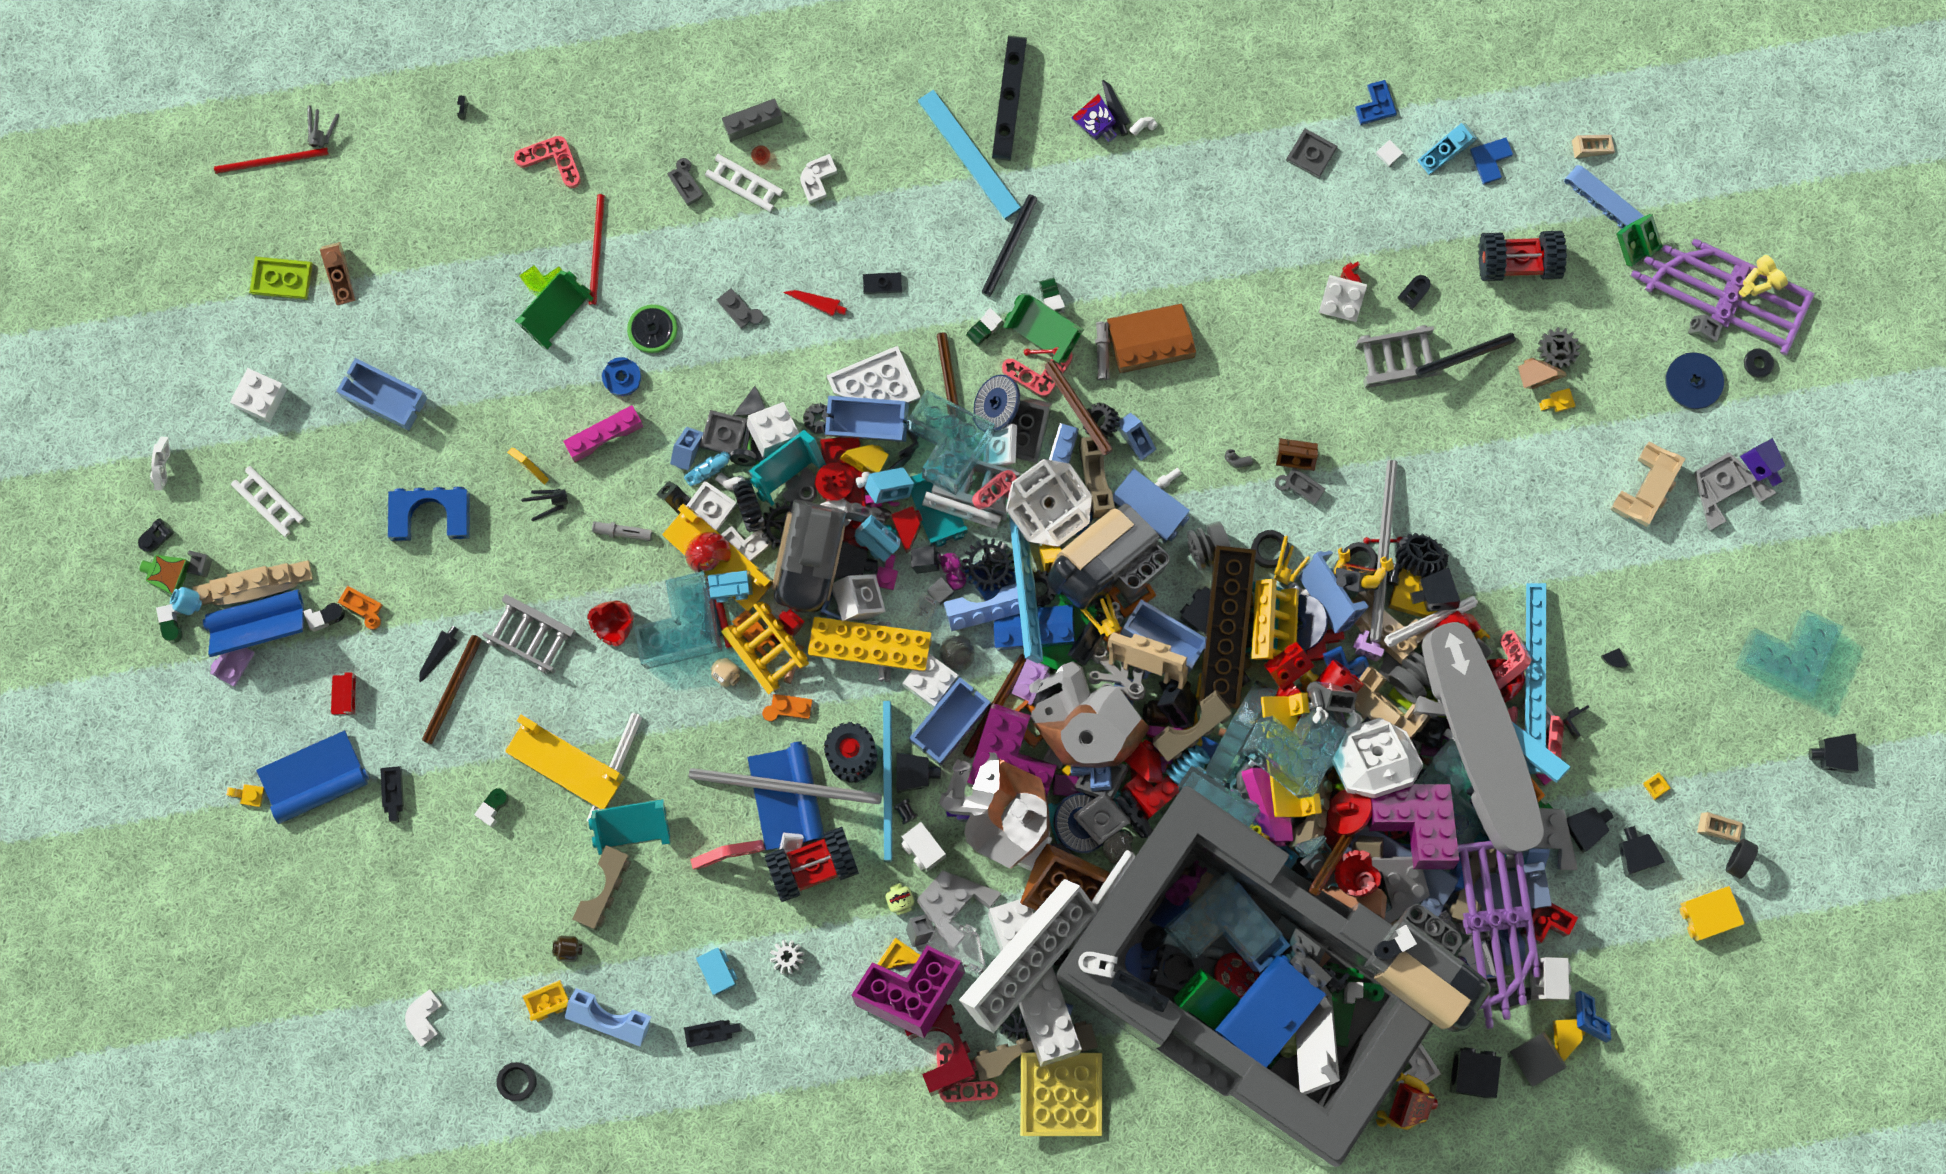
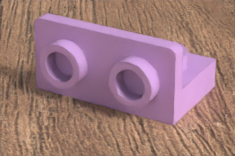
M1365 630L1363 634H1359L1356 637L1353 648H1356L1355 654L1365 655L1368 659L1377 662L1382 657L1384 649L1380 648L1381 645L1376 642L1369 641V643H1366L1369 631Z
M243 648L221 654L212 663L210 674L235 687L255 652L248 648Z
M1027 659L1012 694L1029 701L1028 705L1031 706L1036 693H1031L1029 686L1038 678L1043 680L1049 677L1050 674L1047 672L1050 667Z

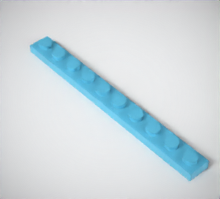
M1526 583V650L1531 658V663L1526 668L1525 732L1546 747V583ZM1525 759L1529 774H1544Z

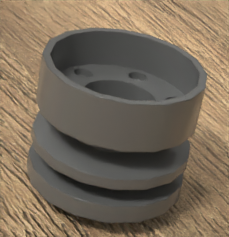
M1220 521L1208 524L1206 526V535L1200 527L1196 529L1197 535L1193 530L1187 532L1189 551L1200 571L1206 568L1205 562L1209 567H1213L1216 545L1231 547L1227 533Z
M1411 651L1407 658L1402 660L1404 668L1396 666L1387 677L1392 686L1404 698L1416 704L1419 696L1425 697L1427 695L1425 688L1428 690L1432 689L1424 657Z

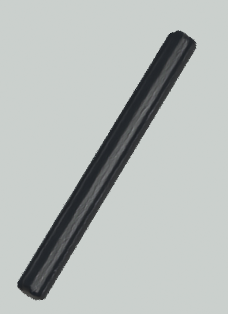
M1031 194L1027 196L982 289L983 295L988 297L992 295L1037 202L1036 196Z
M1513 333L1505 334L1422 365L1415 369V373L1418 378L1425 377L1510 345L1516 341Z

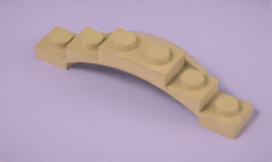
M307 560L294 564L285 563L272 567L263 566L228 574L227 577L211 580L210 583L193 586L192 588L199 593L202 605L211 603L214 605H224L271 596L294 588L299 583L311 581L313 577L310 561Z

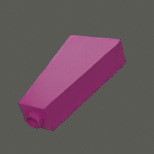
M1251 768L1242 771V777L1262 832L1270 837L1271 843L1277 847L1286 846L1285 843L1293 841L1291 817L1276 818L1274 816L1269 768Z

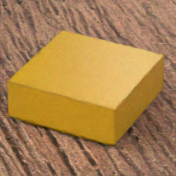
M1660 772L1642 783L1653 800L1671 789Z

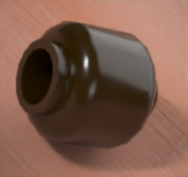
M1150 700L1143 707V719L1149 725L1165 726L1169 722L1157 706L1160 700Z
M558 936L557 940L553 941L552 955L559 962H575L578 955H582V943H579L576 936Z

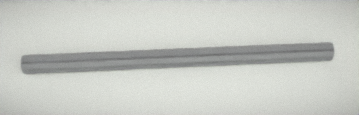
M1388 460L1386 466L1377 569L1382 567L1380 563L1382 557L1385 556L1387 561L1389 559L1398 465L1396 460ZM1387 572L1379 584V589L1374 590L1370 641L1380 642Z
M694 768L689 770V778L693 780L878 805L882 801L880 793Z

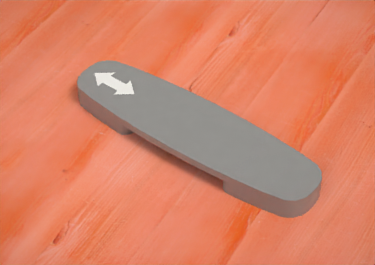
M1458 622L1441 625L1427 633L1422 642L1423 656L1433 695L1443 703L1455 743L1475 791L1472 794V803L1495 849L1506 855L1524 852L1541 842L1544 829L1534 787L1516 731L1490 667L1471 630Z

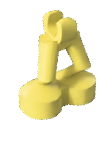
M1764 255L1756 262L1758 268H1754L1743 280L1744 287L1739 291V294L1744 298L1748 294L1756 296L1770 290L1772 287L1776 290H1781L1787 286L1788 280L1785 274L1776 268L1773 259L1768 255ZM1759 274L1767 277V283L1757 286L1753 283Z

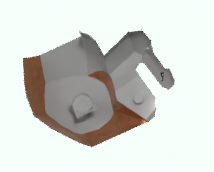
M1074 661L1062 665L1055 674L1043 680L1038 678L1030 684V692L1038 693L1058 682L1062 683L1063 691L1037 703L1032 711L1031 719L1033 725L1063 765L1092 768L1118 766L1136 750L1150 728L1118 686H1104L1090 694L1083 668Z
M989 752L990 758L980 767L972 795L966 797L964 792L970 772V763L959 761L958 759L953 766L954 773L946 793H942L939 804L950 814L970 815L965 826L966 842L976 852L1008 868H1013L1030 855L1049 836V807L1041 778L999 759L996 753Z

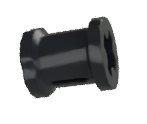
M909 799L893 807L901 816L903 825L918 817V814L914 813L911 808Z

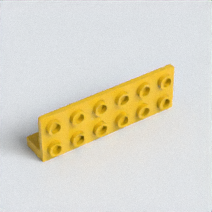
M682 504L678 508L681 513L662 535L685 555L689 542L695 536L705 532L720 533L688 505ZM728 541L731 548L730 561L720 560L714 569L702 571L707 576L750 571L753 595H747L748 599L736 600V597H732L745 610L750 611L754 607L753 605L772 586L773 580Z
M814 617L808 655L925 671L929 646L932 643V634L930 632Z
M1299 693L1288 697H1261L1274 816L1276 818L1309 817L1321 814L1320 794L1312 793L1306 795L1297 716L1310 713L1308 694Z
M520 714L517 722L521 726L505 752L599 809H605L625 776Z

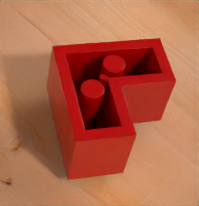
M1140 774L1121 789V792L1126 789L1130 790L1146 815L1147 820L1181 791L1169 776H1166L1161 784L1158 783L1153 787Z
M1552 902L1550 907L1532 909L1536 944L1543 942L1549 929L1564 937L1570 935L1578 917ZM1523 927L1520 934L1527 939L1526 927Z

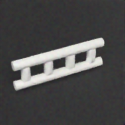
M717 154L715 161L719 162V165L714 172L708 169L705 176L771 212L774 205L770 204V201L775 194L781 196L784 190ZM726 167L735 171L730 181L721 177ZM742 176L752 181L747 190L737 185ZM758 185L768 190L763 199L753 194Z
M251 466L247 467L245 472L249 476L241 483L234 480L231 486L286 538L291 533L287 527L294 520L300 524L305 518ZM254 481L262 487L255 496L247 490ZM267 494L276 501L268 509L260 503ZM281 507L289 513L282 522L274 516Z
M926 492L922 504L997 529L1001 519L999 515L930 492Z

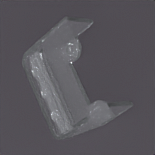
M942 915L927 945L963 963L965 970L977 976H980L986 970L979 934L975 933L977 929L969 924H966L964 927Z

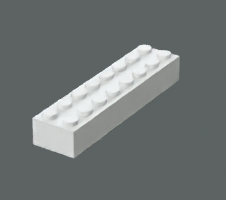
M1064 879L959 999L979 1026L994 1033L1098 913L1082 888Z
M1021 899L989 909L988 917L1000 951L1007 946L1034 915L1031 908L1020 903ZM1051 966L1019 1003L1040 1067L1079 1055L1081 1051V1046L1053 967Z

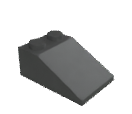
M1020 396L1018 411L1010 424L1017 425L1016 458L1034 463L1038 462L1053 403Z

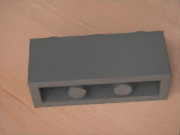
M774 98L722 118V122L729 141L732 142L783 123V119Z

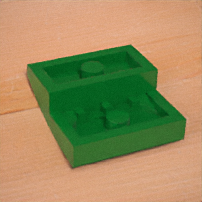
M1653 214L1637 219L1616 233L1627 266H1634L1644 256H1653L1663 247Z

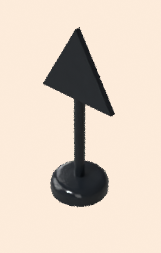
M756 386L752 388L733 416H748L766 409ZM747 426L743 449L733 450L729 458L731 462L740 466H753L757 462L756 454L748 450L750 431Z

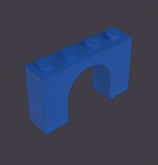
M435 487L433 490L414 488V491L397 488L394 491H388V538L391 541H411L412 515L417 507L427 502H436L445 507L447 512V536L449 539H470V493L464 487H453V490H445L443 487Z

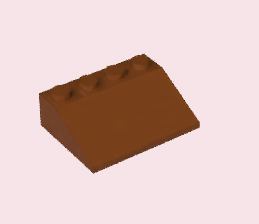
M1182 303L1107 319L1119 374L1195 358L1196 349Z
M1046 844L1035 860L1020 903L1037 911L1064 879L1079 885L1090 901H1092L1110 875V872L1050 844Z

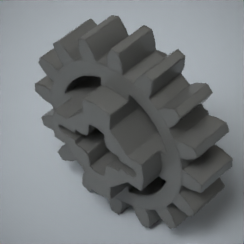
M1559 327L1555 329V332L1549 329L1548 335L1544 333L1542 335L1543 340L1538 342V345L1541 347L1537 349V352H1542L1539 359L1544 358L1545 362L1550 363L1552 366L1556 365L1560 370L1563 365L1567 369L1570 363L1574 364L1575 358H1578L1580 355L1577 350L1581 346L1575 344L1579 339L1572 338L1573 332L1567 334L1566 328L1563 332H1560ZM1558 346H1561L1562 349L1558 351L1556 348Z

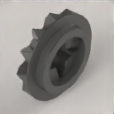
M820 402L806 408L803 422L809 431L820 434L825 432L826 417L834 419V416L827 413V405ZM823 412L822 419L824 422L818 420L814 423L815 417L813 414L819 415Z

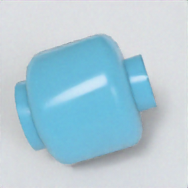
M181 587L174 590L170 604H172L174 611L185 615H192L195 611H199L202 601L197 591Z

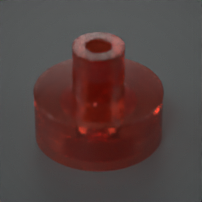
M756 146L751 152L752 160L757 165H765L770 160V151L765 146Z

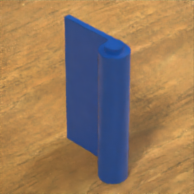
M300 590L289 591L206 614L205 619H203V625L205 630L210 632L209 657L302 633L304 603Z
M345 730L256 770L272 805L270 807L272 815L278 824L368 785L367 780L370 779L365 768L362 769Z
M802 741L790 743L791 747H788L786 750L747 757L751 776L814 785L807 745L802 744ZM753 788L766 851L780 848L783 833L802 834L804 837L803 843L824 839L817 796Z
M1284 955L1281 957L1276 956L1215 1029L1218 1035L1264 1067L1271 1063L1326 995L1318 987L1311 985L1309 980L1298 972Z

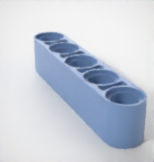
M1577 165L1564 179L1565 184L1571 185L1573 190L1581 197H1586L1591 205L1596 209L1598 207L1602 210V214L1610 220L1613 219L1617 222V226L1621 229L1644 217V215L1580 165Z

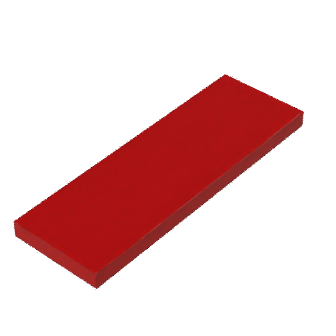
M842 437L820 439L822 456L826 465L829 463H841L846 465L853 474L854 487L852 493L844 498V500L849 503H859L866 507L864 487L859 488L856 482V478L862 477L863 472L840 459L847 450L859 448L860 440ZM851 520L845 526L843 541L862 547L855 539L856 529L862 522Z

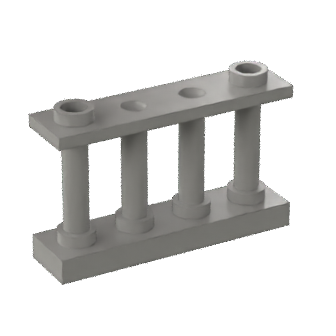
M1421 325L1409 331L1375 337L1370 335L1360 337L1355 346L1356 348L1363 347L1369 372L1363 381L1364 387L1370 388L1420 379L1415 373V369L1418 367L1414 365L1409 339L1420 337L1425 364L1433 362L1427 335L1433 333L1434 327ZM1401 340L1407 366L1404 370L1395 368L1390 342ZM1382 344L1388 369L1386 373L1379 374V372H1376L1371 345ZM1443 370L1427 375L1422 378L1441 375Z
M945 451L943 462L948 463L941 485L934 484L932 493L975 507L972 501L973 495L967 493L974 471L985 474L981 488L1000 472L1011 470L1017 478L1020 472L1010 467L1004 468L965 457L955 451ZM955 465L966 468L961 488L958 491L949 489ZM1001 496L991 506L981 510L1001 516L1000 520L1006 521L1008 516L1005 504L1006 496Z
M505 594L501 601L506 605V610L492 635L483 632L482 636L487 639L485 642L495 648L499 645L538 666L537 669L545 674H548V672L554 674L556 670L550 666L563 641L567 640L568 637L574 639L577 632L569 626ZM519 611L523 613V619L509 644L499 640L511 615ZM536 620L540 622V628L527 652L524 653L516 649L529 623ZM552 628L557 631V638L544 661L541 662L534 658L533 655L546 632Z

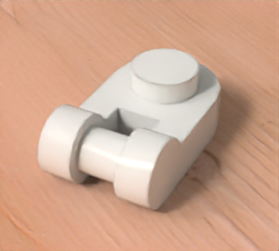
M1085 952L1080 956L1078 965L1085 973L1114 979V964H1117L1118 957ZM1100 961L1106 962L1105 970L1099 969Z

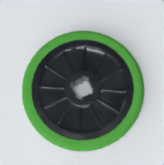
M654 304L643 306L637 309L628 321L627 333L629 340L637 349L643 352H661L667 349L676 338V319L663 306ZM655 325L656 330L650 332L648 328Z

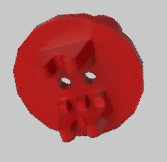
M829 463L818 471L815 485L818 493L824 499L839 501L852 493L854 477L846 465Z

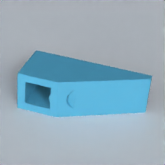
M1460 123L1417 161L1430 175L1468 148L1478 138L1467 124Z

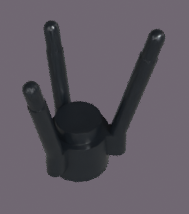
M565 489L531 490L532 494L550 495L521 499L522 502L551 499L552 505H556V507L533 517L531 521H536L557 510H562L564 505L568 504Z

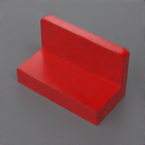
M344 672V675H333L331 714H355L356 675L352 672Z

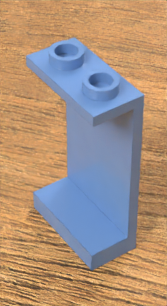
M1134 468L1113 494L1115 507L1116 505L1121 507L1123 504L1130 505L1163 539L1162 542L1164 544L1168 540L1172 542L1178 534L1177 528L1180 525L1183 527L1190 519L1187 516L1190 511L1188 508Z
M1331 550L1326 552L1319 551L1313 555L1312 561L1304 566L1303 572L1298 578L1310 596L1319 600L1325 607L1328 623L1334 633L1349 630L1367 610L1368 605L1365 601L1352 603L1343 587L1337 585V578L1326 563L1333 552Z

